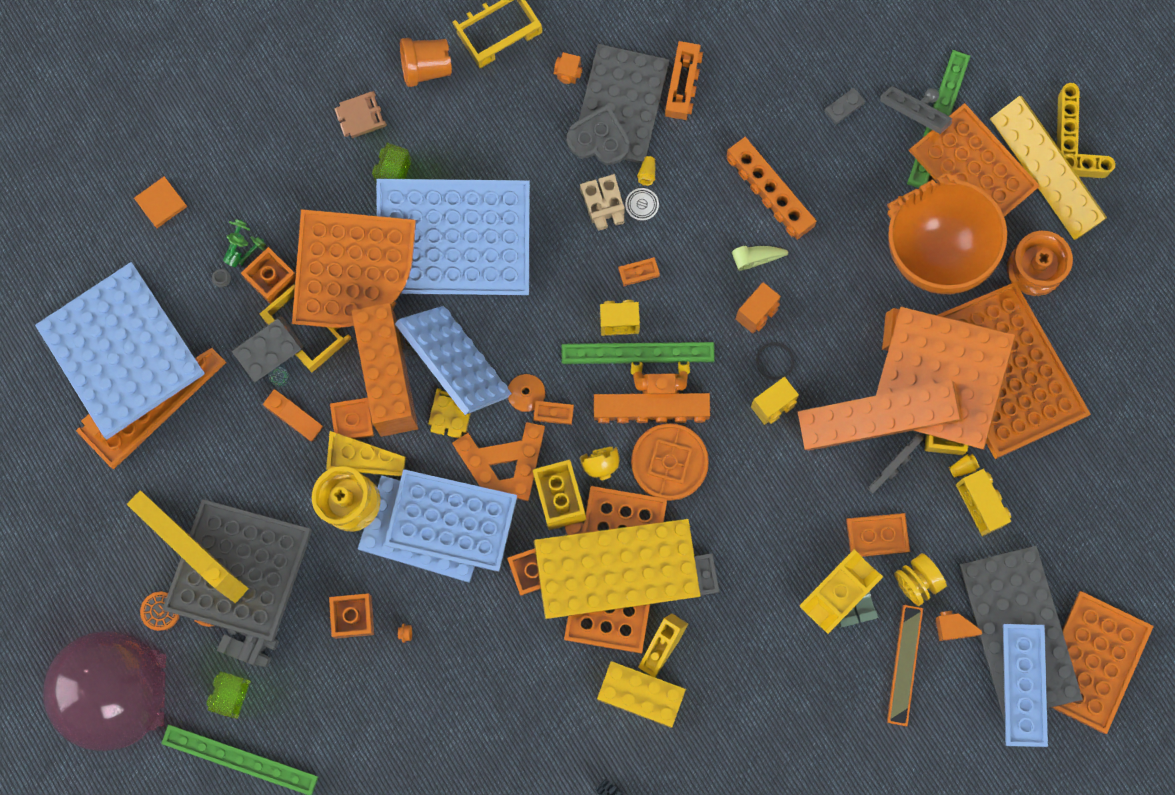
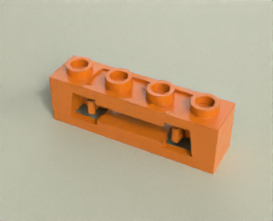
M679 41L665 117L687 120L688 114H692L693 103H690L691 97H695L697 86H693L694 80H698L700 69H697V63L702 62L703 52H700L701 45ZM681 58H684L683 67L689 68L684 94L685 103L682 102L683 95L677 94L682 68Z

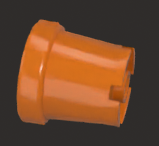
M411 38L400 39L402 69L407 87L417 86L422 81L451 76V58L448 54L449 46L446 39L413 41Z

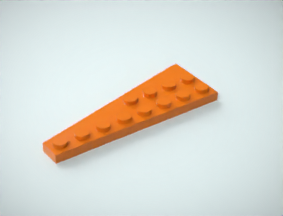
M213 348L197 356L195 359L205 373L203 376L102 443L91 434L86 426L83 428L79 427L76 431L114 470L226 362Z

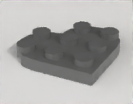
M609 105L575 122L567 133L568 148L580 159L595 156L604 165L621 162L629 153L627 134Z

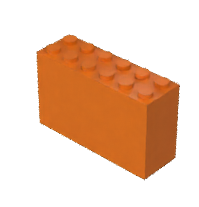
M387 303L352 310L374 427L381 437L417 430L418 424L400 331L395 325L398 320L391 304Z

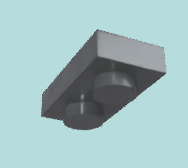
M852 88L828 106L824 112L837 125L864 105L865 100L855 88Z
M713 554L694 556L700 596L719 593Z

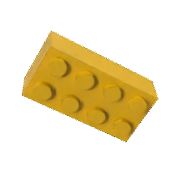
M611 661L597 700L672 728L686 689Z

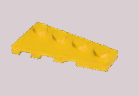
M330 431L326 470L345 466L353 468L359 473L402 476L403 469L405 470L406 457Z

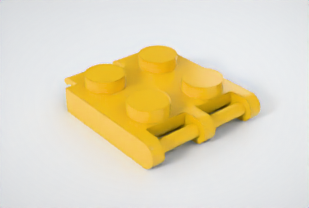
M437 388L428 423L431 426V432L444 435L445 430L448 429V436L461 438L462 433L467 432L471 413L464 415L454 400L446 397L450 395Z

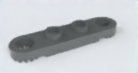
M919 433L867 488L868 491L873 494L887 478L891 480L899 472L896 468L900 464L904 466L911 459L909 454L924 439Z

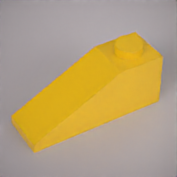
M674 614L665 617L638 668L652 677H656L680 641L688 623Z

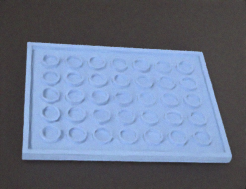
M377 179V216L416 220L412 268L401 294L529 295L530 180Z
M132 262L35 325L106 440L205 374Z

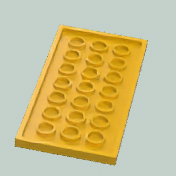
M688 519L534 540L545 619L701 597Z

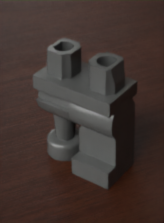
M228 630V633L233 635H236L238 633L235 631ZM240 633L246 637L243 643L224 634L217 651L256 667L258 665L268 667L271 657L263 653L266 647L275 650L279 643L276 638L273 643Z

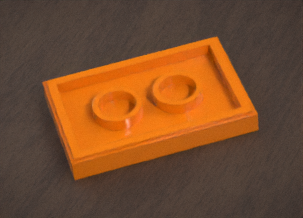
M905 513L846 519L850 553L855 549L861 557L910 552Z

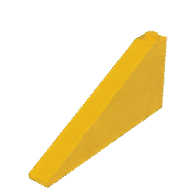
M141 490L127 503L195 571L231 601L236 603L249 589Z

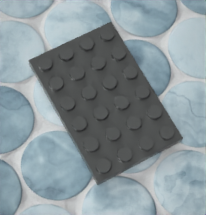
M598 44L579 120L609 105L629 139V153L623 160L642 164L647 156L669 66V59Z

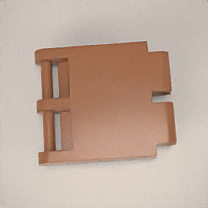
M374 91L340 102V106L335 108L337 118L341 122L340 126L344 137L351 135L352 138L387 125L382 119L381 108L377 105ZM370 99H371L372 102H373L374 108H372ZM375 113H377L380 122L377 121Z

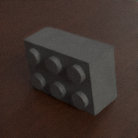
M281 315L231 352L252 380L256 382L302 350L304 345Z

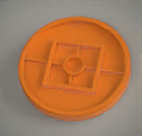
M671 423L657 425L647 430L636 442L631 458L632 472L638 485L649 495L665 498L667 501L680 500L693 494L703 483L709 464L708 453L701 438L691 429Z

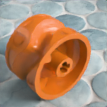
M1050 231L1032 232L1025 236L1010 254L1007 262L1008 277L1011 283L1016 282L1020 291L1027 295H1046L1056 289L1069 274L1073 264L1072 251L1068 243L1058 234Z

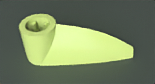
M742 246L733 250L732 255L738 270L742 271L788 255V251L771 246Z

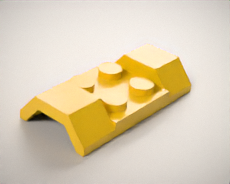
M854 549L799 606L829 634L883 576Z

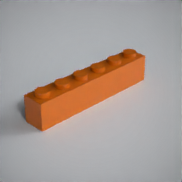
M710 393L594 394V421L602 424L610 423L609 420H617V423H629V420H636L637 423H648V420H656V423H666L667 420H675L676 423H685L686 420L703 423L710 418Z

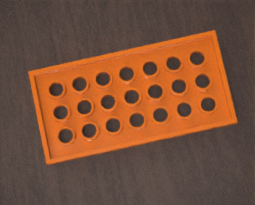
M591 486L583 533L599 531L598 525L603 522L608 524L609 530L618 529L620 526L633 527L664 522L667 499ZM603 504H610L612 506V511L609 514H604L601 511ZM623 507L631 509L632 513L629 517H623L620 514V510ZM642 510L650 512L651 517L648 520H642L639 517V513ZM650 604L633 606L635 613L631 617L624 615V608L615 609L613 613L599 611L568 616L564 640L642 654ZM586 618L590 619L593 623L592 627L587 630L581 626L582 620ZM603 622H609L612 625L610 632H602L600 626ZM623 625H628L631 628L629 636H623L620 633V628Z

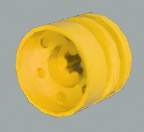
M923 553L911 561L913 570L909 566L904 565L902 570H897L894 573L903 593L917 606L924 603L923 599L926 601L930 599L928 590L936 595L947 586L939 569Z

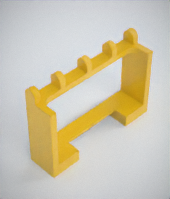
M500 0L490 7L484 3L482 6L485 10L475 16L468 12L467 16L469 19L461 24H458L456 20L452 22L458 36L479 68L494 61L497 52L524 37L526 41H529L542 33V25L526 0L517 1L532 23L479 54L463 30L513 0Z
M292 285L260 313V316L267 324L274 321L275 319L272 315L294 297L295 285ZM327 327L337 338L334 343L313 361L303 350H300L295 355L312 373L351 339V336L348 334L343 338L336 332L338 328Z

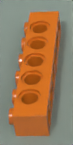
M746 137L728 149L727 161L729 164L739 170L740 177L750 183L751 190L756 195H760L765 207L771 208L776 220L786 226V231L791 237L794 236L798 240L815 227L817 221ZM746 158L749 159L751 163L744 164L741 160ZM758 172L761 173L763 177L756 178L753 174ZM770 186L774 189V191L767 192L765 190V187ZM777 201H784L786 206H779ZM789 215H796L798 220H791Z

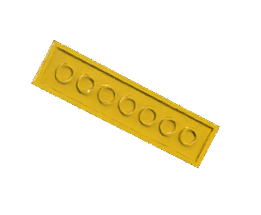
M1022 96L1017 97L990 118L1024 169L1040 185L1038 189L1074 240H1077L1107 218Z

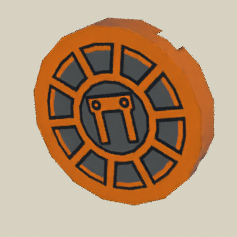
M154 592L142 602L140 609L141 619L152 630H168L179 620V615L162 610L168 595L166 592Z

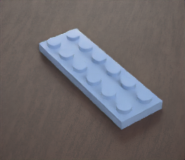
M1003 624L1006 746L1048 747L1044 625Z

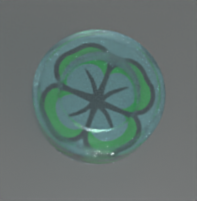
M276 367L270 371L269 380L274 386L281 387L288 382L289 375L284 368Z

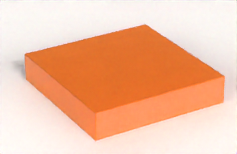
M165 176L134 197L156 228L187 207Z
M368 398L330 404L335 433L352 439L374 436Z

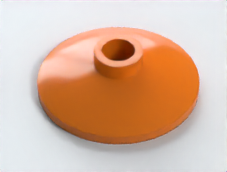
M519 375L508 386L509 391L512 393L508 400L519 411L535 410V402L544 401L545 399L544 385L540 379L533 375ZM524 389H529L530 392L529 394L525 395L522 393V391Z

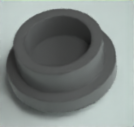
M218 269L212 274V282L219 288L226 287L231 281V275L225 269Z

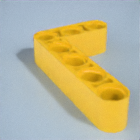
M1067 83L1058 95L1057 147L1078 177L1106 178L1115 168L1113 158L1109 156L1078 154L1079 88L1074 83ZM1065 92H1070L1072 96L1066 95ZM1065 109L1070 110L1072 114L1066 113ZM1064 127H1069L1071 132L1066 131ZM1064 144L1069 145L1071 149H1066ZM1082 163H1086L1089 169L1083 167ZM1101 164L1106 165L1108 170H1104Z

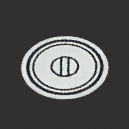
M639 188L633 190L627 196L625 206L631 217L637 220H647L657 213L659 201L656 194L651 190Z

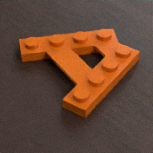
M526 422L522 441L478 449L469 433L452 443L480 487L515 494L517 499L529 502L534 480L533 469H536L545 426ZM517 461L514 478L499 480L490 467L491 465Z

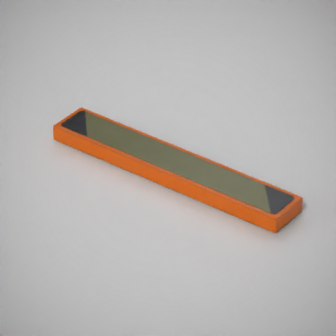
M902 606L887 723L908 726L923 608Z

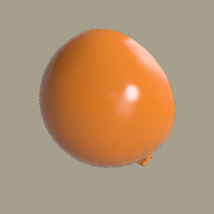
M947 171L936 177L937 183L931 180L920 186L919 189H914L903 195V201L898 198L887 204L889 208L888 215L891 219L888 234L889 248L894 263L902 275L912 284L937 294L965 292L984 282L1000 263L1007 243L1005 218L994 199L979 187L960 181L956 175L951 176Z

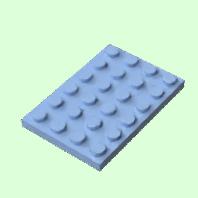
M444 306L401 318L395 323L464 415L504 400L512 394L507 385L496 374V371L485 360L484 355L478 351L473 341L468 338L462 327L454 320L449 310Z
M403 469L384 545L499 572L517 495Z
M381 475L378 485L381 500L380 509L374 521L364 528L358 550L470 583L475 566L384 545L400 481Z

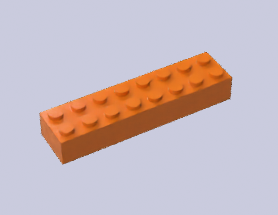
M952 380L798 411L804 449L808 451L962 421L955 382Z

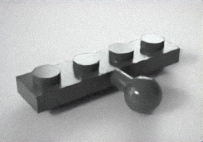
M893 86L880 96V102L939 134L952 124L951 117L927 105L939 99V92L935 88L927 89L921 101Z

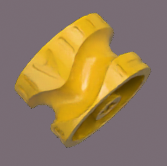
M339 466L327 470L318 478L313 487L312 504L317 515L343 531L353 532L364 529L374 521L380 509V493L376 485L370 479L350 467Z

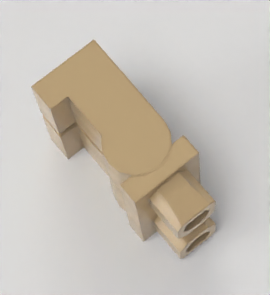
M615 174L599 178L598 184L596 180L580 184V191L591 222L595 223L598 231L608 228L606 219L613 218L614 225L624 223L625 209Z

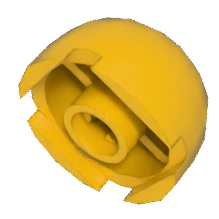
M613 446L594 450L591 456H588L586 453L580 457L584 471L589 476L599 477L600 480L611 478V473L617 470L620 461L617 447L613 449Z

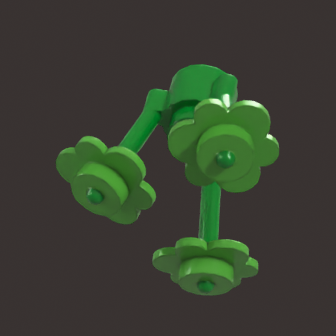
M243 220L229 221V223L237 227L235 233L227 235L230 246L223 261L236 268L238 264L243 265L245 260L258 247L265 251L266 248L264 246L266 244L263 239L251 236L250 238L255 245L241 257L242 253L236 247L237 245L240 247L247 246L248 242L239 232L241 228L249 231L250 228L245 227L246 223Z

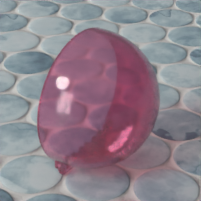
M114 631L93 632L73 640L55 656L45 676L43 702L51 724L67 741L81 748L93 751H113L127 747L141 739L149 730H157V726H164V712H159V710L164 708L165 672H161V668H166V654H159V650H151L135 637Z

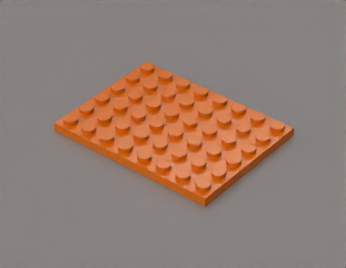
M1016 282L936 315L1016 336L986 441L995 459L1091 415Z

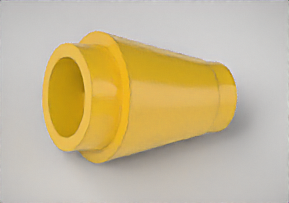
M651 156L645 157L638 172L637 178L640 184L649 186L655 181V158Z
M973 454L965 455L949 467L954 478L976 472V469L980 468Z

